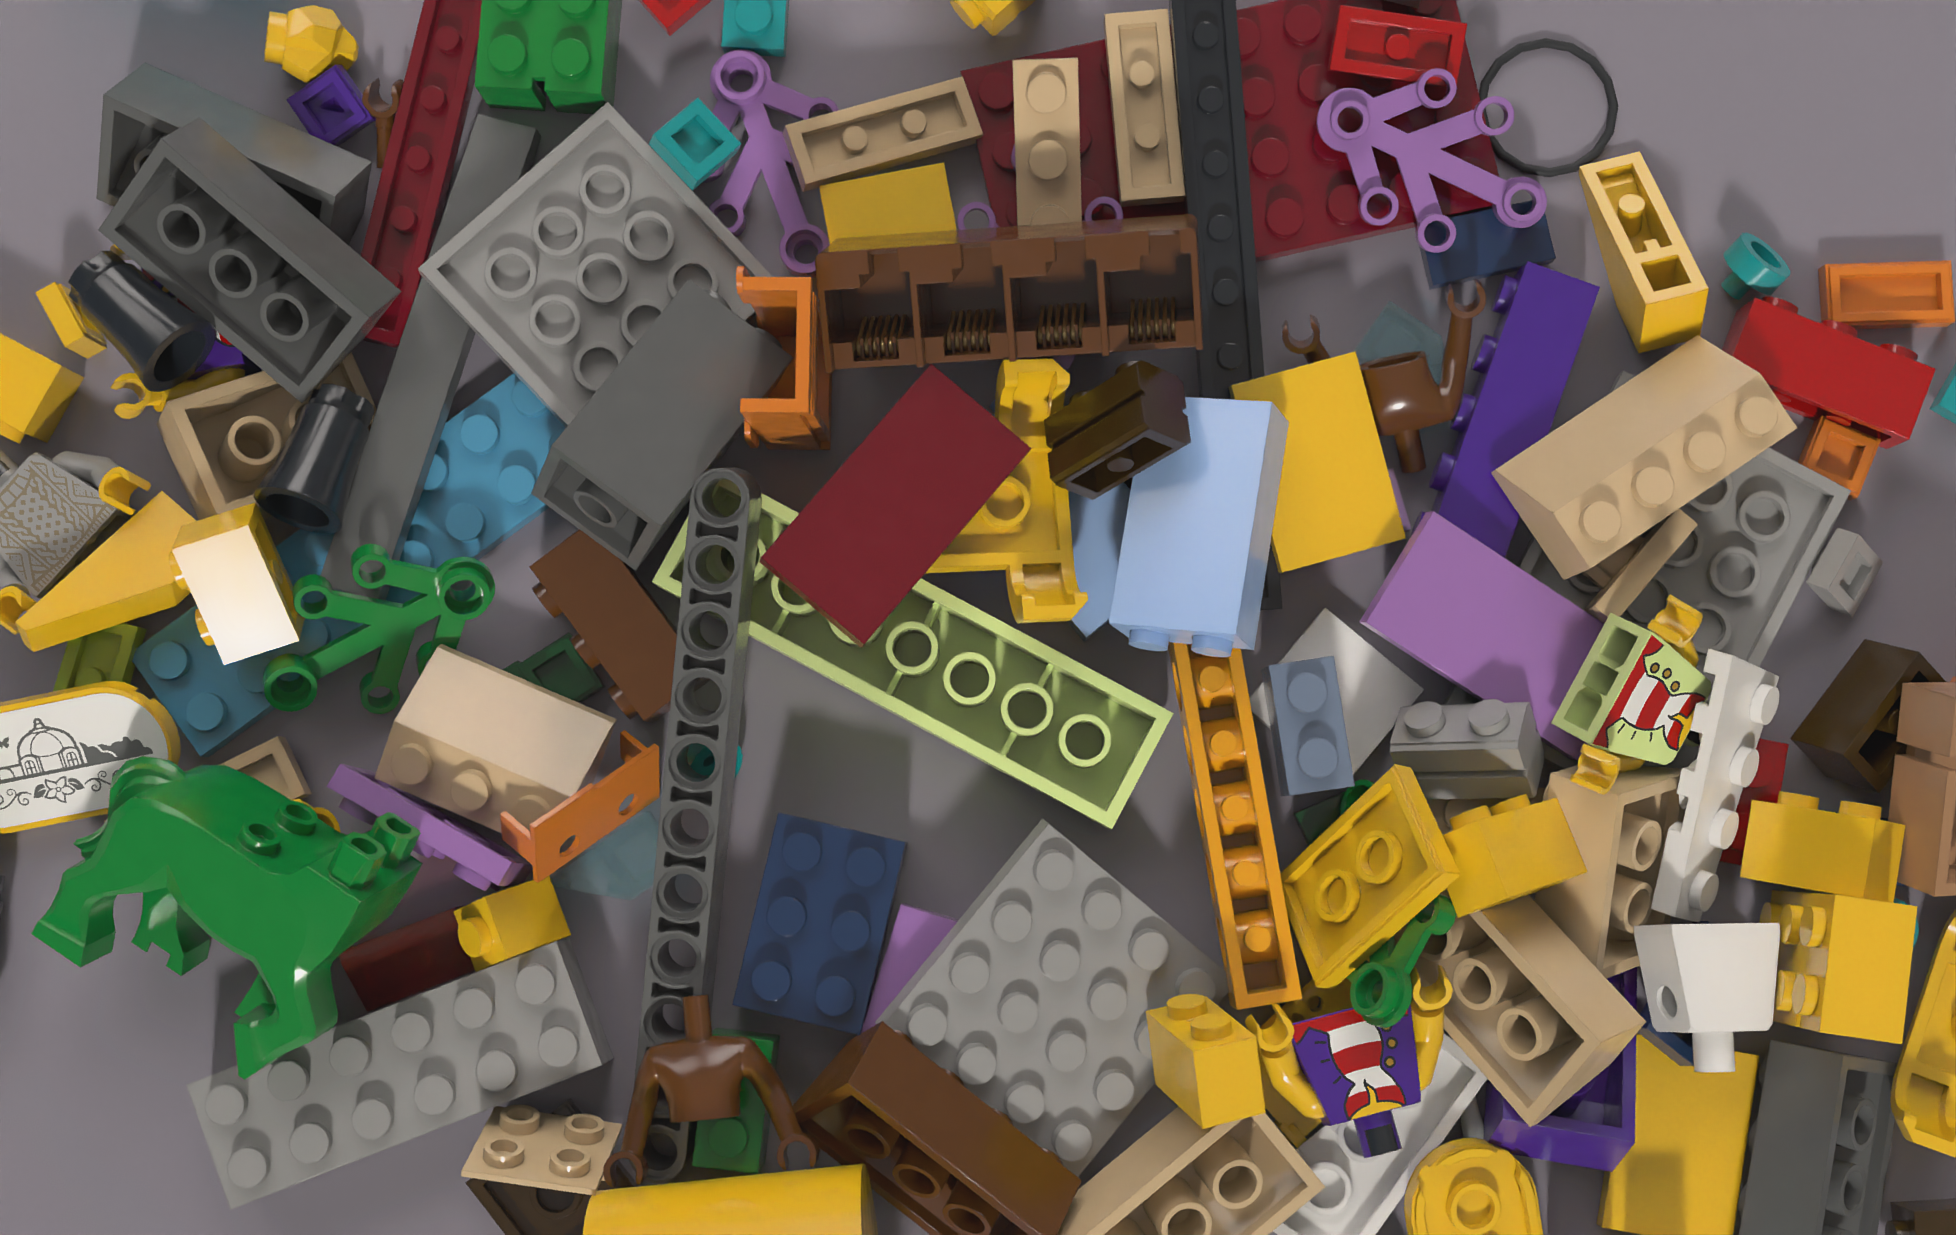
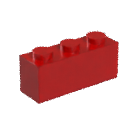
M1765 296L1761 300L1754 298L1736 311L1722 350L1759 372L1784 409L1813 421L1823 415L1827 420L1843 426H1849L1880 439L1879 447L1889 449L1910 439L1936 368L1918 362V355L1914 351L1896 344L1884 343L1880 346L1857 338L1858 331L1847 324L1834 320H1822L1820 323L1798 315L1799 309L1794 304L1776 297Z

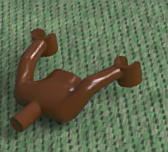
M1476 278L1474 283L1477 289V296L1471 304H1457L1454 301L1451 284L1446 288L1445 297L1451 311L1439 384L1435 382L1424 351L1390 355L1359 365L1378 436L1394 435L1402 473H1415L1427 467L1419 430L1452 420L1457 414L1465 385L1473 317L1483 311L1486 304L1484 288ZM1310 314V324L1313 333L1306 340L1298 341L1290 336L1287 320L1282 325V340L1285 347L1290 352L1303 354L1308 364L1331 358L1320 341V324L1312 314Z
M709 994L682 997L686 1038L652 1046L645 1052L635 1079L621 1150L610 1156L604 1165L603 1176L605 1182L612 1188L616 1187L618 1179L616 1165L621 1158L628 1159L635 1165L637 1185L643 1183L647 1177L649 1166L643 1152L661 1087L665 1091L669 1118L672 1123L727 1118L741 1115L740 1091L744 1077L750 1080L757 1095L762 1100L781 1141L777 1149L779 1166L785 1171L788 1170L787 1149L790 1143L797 1141L804 1143L808 1147L810 1152L809 1163L810 1167L813 1168L820 1154L818 1142L813 1136L802 1132L787 1091L761 1049L753 1040L747 1037L712 1035Z

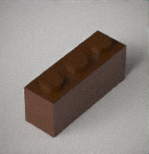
M579 529L529 566L540 581L532 587V590L554 618L561 613H564L577 631L569 639L584 661L592 669L601 663L614 680L615 684L609 687L607 691L621 711L630 720L639 714L643 721L653 724L670 711L677 629L631 567ZM700 677L695 682L694 692L711 679Z

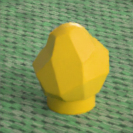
M310 5L288 11L287 14L269 11L264 62L280 64L282 70L305 83L315 80L334 65H343L346 71H348L356 62L359 50L358 43L343 27L333 10Z

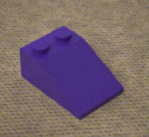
M1637 967L1607 978L1637 1011ZM1636 1035L1607 1068L1532 1127H1529L1487 1079L1483 1139L1490 1144L1506 1149L1513 1155L1613 1172L1635 1143Z

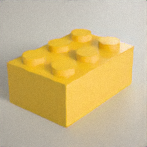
M1772 890L1771 902H1766L1763 905L1759 923H1780L1773 1022L1820 1033L1902 1044L1918 906L1836 894Z

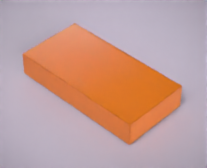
M1951 260L1824 264L1818 269L1821 321L1834 320L1847 324L1854 329L1947 327L1955 323Z

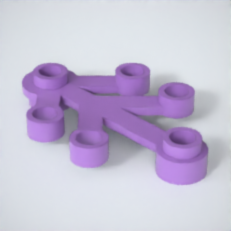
M743 49L730 51L721 56L711 70L710 87L717 99L712 113L730 132L741 114L749 138L720 199L714 201L709 206V209L715 216L725 209L735 211L738 214L737 221L728 230L735 237L741 235L746 226L744 209L762 172L785 231L779 246L783 264L796 277L814 278L816 277L815 261L810 264L799 263L795 259V253L803 245H812L818 250L819 254L830 245L829 240L819 227L808 224L786 165L787 163L794 166L783 133L772 128L764 106L800 120L811 118L812 114L817 110L825 109L835 112L839 109L829 98L817 97L813 99L772 81L769 65L757 53ZM746 74L753 78V84L747 91L737 92L731 88L732 80L738 75ZM725 164L704 180L703 183L717 180L722 175ZM863 176L855 177L853 179L863 178Z
M1440 68L1431 69L1423 73L1417 82L1374 98L1357 88H1343L1333 92L1319 107L1316 119L1317 130L1327 146L1333 150L1346 153L1360 194L1358 211L1361 218L1368 224H1388L1396 217L1399 209V202L1394 192L1382 185L1372 147L1396 158L1417 221L1415 238L1418 245L1425 251L1433 253L1446 251L1452 246L1456 238L1455 225L1450 218L1442 215L1429 174L1492 203L1495 217L1508 227L1526 228L1538 222L1543 216L1547 206V196L1543 187L1536 180L1524 176L1504 180L1441 150V148L1480 134L1495 136L1506 132L1514 121V109L1507 99L1500 96L1485 98L1475 106L1474 110L1407 134L1383 121L1421 105L1436 109L1449 104L1453 100L1457 89L1456 81L1450 72ZM1430 77H1440L1446 83L1447 92L1440 101H1433L1425 94L1424 86ZM1489 104L1500 106L1504 112L1503 123L1496 129L1487 127L1482 119L1483 110ZM1344 108H1353L1360 114V127L1353 133L1343 131L1338 125L1339 113ZM1518 190H1525L1532 197V207L1523 215L1515 213L1511 207V198ZM1377 193L1387 197L1390 205L1386 216L1379 219L1373 218L1367 211L1369 198ZM1432 221L1441 222L1447 232L1445 240L1437 246L1430 245L1424 237L1425 228Z

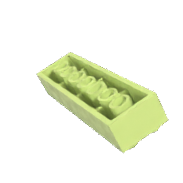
M728 479L719 481L713 490V503L720 513L727 516L734 514L741 502V493L737 485ZM761 493L762 502L748 636L1103 827L1113 829L1174 713L922 578L862 648L859 647L759 562L762 555L799 514ZM688 517L652 580L662 590L681 599ZM715 545L707 554L706 566L710 575L724 582L733 574L735 567L734 558L731 552L723 546ZM712 611L706 612L707 614L715 617L716 619L726 623L724 618L720 616L718 613Z

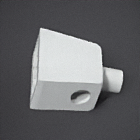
M1780 923L1634 926V937L1653 1027L1657 1032L1692 1033L1694 1072H1735L1733 1032L1767 1031L1773 1024Z

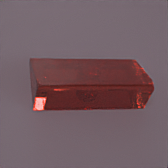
M466 905L451 908L350 947L339 955L341 964L367 1012L475 970L470 956L465 953L459 942L458 923L453 912Z

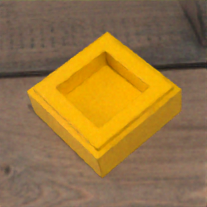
M53 282L35 292L66 348L87 359L107 349L105 346L107 342L102 333L82 314L81 307L69 297V288Z

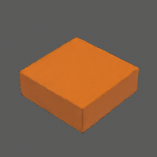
M1822 415L1814 421L1798 463L1851 490L1847 498L1851 501L1858 498L1881 440L1849 426H1843L1827 420Z

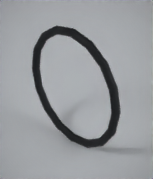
M1543 38L1519 43L1495 59L1480 83L1479 96L1480 100L1487 98L1489 85L1502 65L1521 52L1540 48L1567 51L1591 66L1604 84L1609 110L1604 133L1593 150L1574 163L1552 168L1525 164L1503 149L1495 136H1489L1492 149L1499 159L1522 173L1554 177L1577 172L1580 166L1587 165L1600 156L1614 134L1618 102L1613 81L1596 57L1574 43ZM1485 107L1484 110H1483V113H1484L1486 125H1487V127L1490 128L1489 121H1488V117H1487V113H1486V107Z

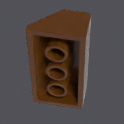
M883 1021L849 1040L793 1105L803 1133L813 1136L818 1142L819 1148L842 1166L864 1163L868 1170L871 1189L930 1235H1057L1082 1182L1081 1179L1062 1165V1161L1055 1153L1046 1148L1039 1147L1014 1127L1012 1120L1005 1113L989 1107L964 1087L962 1080L955 1073L939 1067L914 1047L913 1041L905 1033L893 1030Z

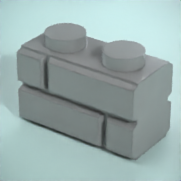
M1487 699L1476 704L1439 705L1435 702L1424 701L1413 706L1400 707L1390 740L1389 752L1393 763L1412 768L1426 799L1514 798L1523 794H1527L1528 798L1536 796L1545 760V751L1539 731L1536 730V721L1530 702L1503 703L1500 700Z

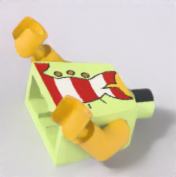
M1671 594L1666 599V608L1661 610L1655 619H1652L1648 624L1647 628L1652 630V632L1615 614H1609L1551 724L1590 744L1584 743L1580 751L1582 754L1578 759V770L1571 774L1569 780L1599 794L1605 795L1615 783L1618 773L1639 769L1645 761L1666 765L1674 760L1683 743L1691 747L1700 745L1699 733L1690 729L1696 703L1706 702L1711 693V681L1696 669L1699 657L1692 637L1702 622L1703 614Z

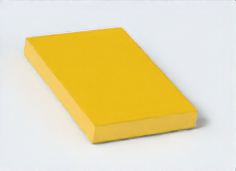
M1356 351L1228 387L1232 400L1273 402L1289 422L1271 536V546L1279 573L1406 539Z
M1394 764L1280 873L1287 915L1316 987L1333 990L1461 875L1411 767Z
M1636 1033L1635 1143L1613 1172L1604 1171L1597 1225L1602 1228L1641 1235H1733L1759 1055L1734 1051L1735 1072H1694V1066H1679L1642 1035Z

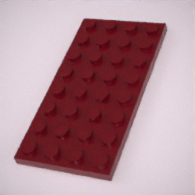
M1278 0L1237 10L1256 262L1417 226L1396 158L1372 147L1382 185L1394 192L1399 202V209L1396 217L1385 225H1371L1361 218L1358 211L1360 194L1347 155L1344 152L1333 150L1321 139L1316 124L1317 113L1322 102L1330 94L1343 88H1357L1374 98L1413 84L1327 71L1338 6L1346 5L1461 23L1456 0H1421L1418 8L1386 0ZM1105 39L960 71V76H963L983 132V136L976 139V148L989 205L994 212L998 226H1017L1016 172L1011 162L1012 150L1015 144L1012 60L1078 58L1082 221L1084 220L1087 206L1096 198L1110 197L1120 204ZM1464 40L1456 94L1449 104L1436 109L1421 105L1383 122L1408 134L1474 110L1481 100L1466 40ZM1425 85L1424 91L1429 99L1440 101L1446 95L1447 88ZM1344 108L1339 113L1338 125L1343 131L1353 133L1360 127L1361 117L1358 111L1353 108ZM1482 113V119L1484 124L1486 125L1484 113ZM1480 134L1441 148V150L1499 177L1489 136ZM1429 174L1442 215L1452 218L1493 209L1492 203ZM1377 193L1369 198L1367 211L1373 218H1382L1389 211V201L1383 194ZM1184 201L1121 207L1123 219L1185 214ZM1101 205L1093 209L1091 218L1092 221L1115 219V214L1110 207Z

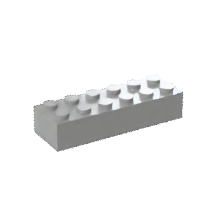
M570 938L545 945L334 1027L315 1040L287 1052L245 1080L238 1076V1067L236 1065L187 1084V1088L231 1210L605 1064L614 1057Z

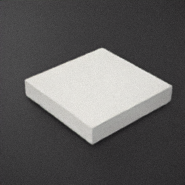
M1324 608L1278 664L1334 656L1354 775L1394 727L1400 707L1411 706L1424 689L1327 608ZM1262 682L1249 699L1252 715L1270 729Z

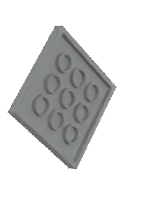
M608 102L418 268L420 275L565 427L571 423L689 279L700 288L711 290L720 295L728 303L732 312L748 322L756 313L751 304L743 303L737 293V266H745L750 277H773Z
M1041 819L875 1023L878 1024L883 1021L893 1030L905 1033L913 1041L914 1047L939 1067L955 1073L962 1080L964 1087L989 1107L1005 1113L1012 1120L1014 1127L1039 1147L1046 1148L1055 1153L1062 1161V1165L1079 1177L1155 1083L1146 1011L1167 1006V1001L1170 998L1182 994L1207 996L1218 1005L1229 991L1224 969L1048 822Z

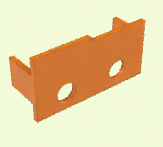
M626 730L620 732V758L626 763L596 784L589 783L530 824V831L507 811H503L500 814L502 840L532 864L533 880L539 883L660 798L658 745L654 743L647 748ZM634 794L629 806L619 812V807L624 799ZM575 835L572 845L566 851L559 853L562 844L569 837Z

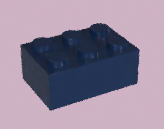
M778 812L732 1005L856 1035L861 1034L872 999L908 842Z

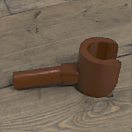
M379 78L370 83L363 91V105L375 117V127H377V168H383L394 123V114L397 111L404 83L401 79L392 85V104L386 103L380 97Z

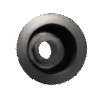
M101 251L95 257L83 261L74 270L68 281L71 286L69 297L81 307L82 314L104 334L126 359L143 385L150 391H165L185 381L201 366L213 348L216 330L212 323L181 305L155 285L135 265L126 263L112 251Z
M322 384L320 389H315L309 403L302 406L294 427L275 463L255 490L254 499L257 504L273 517L306 531L324 534L340 531L350 487L360 456L369 437L368 426L374 415L373 405L365 397L354 394L343 386Z

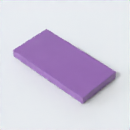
M1426 512L1359 623L1479 701L1496 699L1503 703L1530 702L1536 721V730L1539 731L1541 741L1567 758L1578 761L1582 754L1580 752L1584 743L1588 745V743L1551 724L1604 623L1436 512Z

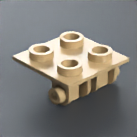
M528 1105L496 1106L462 1168L461 1176L595 1196L600 1182L605 1181L603 1176L604 1165L607 1159L612 1156L623 1124L606 1122L600 1117L591 1114L564 1116L543 1113Z

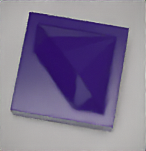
M334 65L286 99L310 135L337 147L375 121V117L363 105L362 93L343 65Z

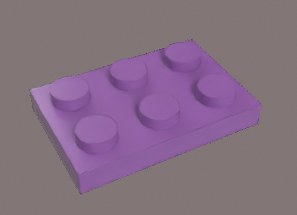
M340 763L326 786L344 796L338 806L339 808L373 826L376 818L387 812L396 814L417 828L421 833L413 848L414 852L427 858L433 855L442 860L445 856H448L457 862L452 873L484 891H487L488 888L499 891L501 886L514 887L522 884L533 868L532 864L418 797L375 779L376 773L370 770Z

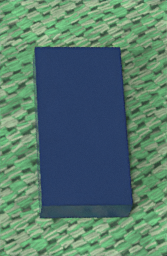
M1532 200L1511 204V207L1515 213L1523 215L1531 209ZM1493 209L1452 217L1450 219L1456 228V238L1449 249L1433 253L1425 251L1419 246L1429 290L1445 287L1449 284L1454 285L1473 281L1475 278L1482 279L1518 271L1527 261L1541 266L1551 264L1556 259L1545 212L1538 222L1526 228H1512L1502 224L1495 217ZM1439 221L1429 223L1424 231L1425 240L1432 246L1441 244L1447 235L1445 226Z

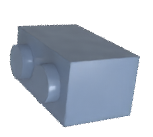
M1334 656L1274 664L1262 669L1281 797L1355 786Z

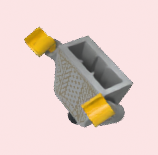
M0 450V625L14 635L19 633L15 622L24 611H28L37 603L30 597V593L36 598H43L138 512L129 505L131 494L138 487L148 491L151 483L122 468L109 457L64 451L52 459L35 452L19 467Z

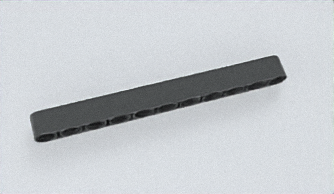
M736 467L711 469L701 474L695 481L690 495L635 1079L643 1056L649 1048L658 1044L686 1038L685 1030L672 1028L663 1017L664 1004H675L683 1008L682 997L709 994L710 1014L712 1013L762 502L761 488L755 477L746 470ZM723 479H728L735 483L741 493L740 506L730 516L720 513L716 509L712 498L714 487ZM715 545L725 547L734 558L735 567L733 574L724 582L710 575L706 566L707 554ZM707 611L718 613L727 623L728 636L722 646L709 644L700 633V622ZM700 677L713 680L721 690L722 700L720 707L716 711L703 709L694 698L693 689L695 682ZM692 743L705 745L712 751L715 757V768L711 775L699 774L691 768L687 753ZM684 809H694L705 816L709 825L706 839L692 838L684 831L681 823ZM677 874L693 876L699 882L703 894L700 903L684 901L678 895L675 888ZM671 939L684 940L693 947L696 953L695 966L685 967L672 959L669 953ZM662 1087L643 1152L649 1166L648 1175L645 1180L651 1182H666L674 1178L681 1171L694 1153L698 1122H670L668 1103ZM651 1133H663L672 1138L677 1146V1155L666 1156L655 1150L651 1143ZM629 1160L633 1170L636 1172L635 1165Z

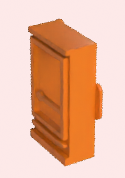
M737 266V293L743 303H750L756 313L757 327L772 334L780 342L783 350L794 357L778 384L769 394L768 399L740 398V413L744 417V438L750 448H758L760 438L768 450H831L832 373H825L819 301L815 292H812V278L750 277L745 266Z

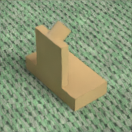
M1678 509L1658 522L1645 538L1639 535L1591 569L1581 572L1601 589L1584 611L1604 624L1610 613L1620 617L1696 528L1698 523L1681 509Z

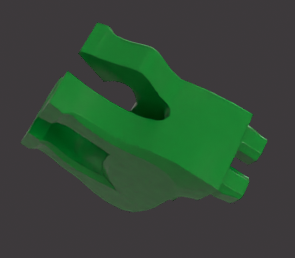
M141 756L126 761L112 777L108 798V818L104 825L93 834L79 838L73 843L81 849V856L85 859L68 868L62 874L59 890L50 908L36 923L31 934L81 968L111 953L113 950L116 933L113 906L116 896L143 892L142 915L131 943L145 952H148L152 942L170 954L166 966L180 976H183L208 959L210 937L207 934L233 952L252 961L259 974L234 1012L241 1018L233 1023L238 1076L245 1080L287 1052L315 1040L332 1029L337 1023L338 1010L331 981V964L347 948L391 916L410 888L423 864L411 856V852L421 833L417 828L391 812L376 818L372 829L365 833L354 831L350 834L340 833L320 820L317 813L306 804L291 801L257 779L226 765H200L184 772L170 760Z

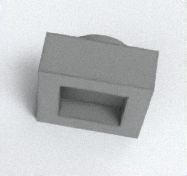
M1837 528L1827 546L1819 552L1815 559L1811 574L1806 583L1831 610L1853 617L1880 570L1883 561L1859 534Z

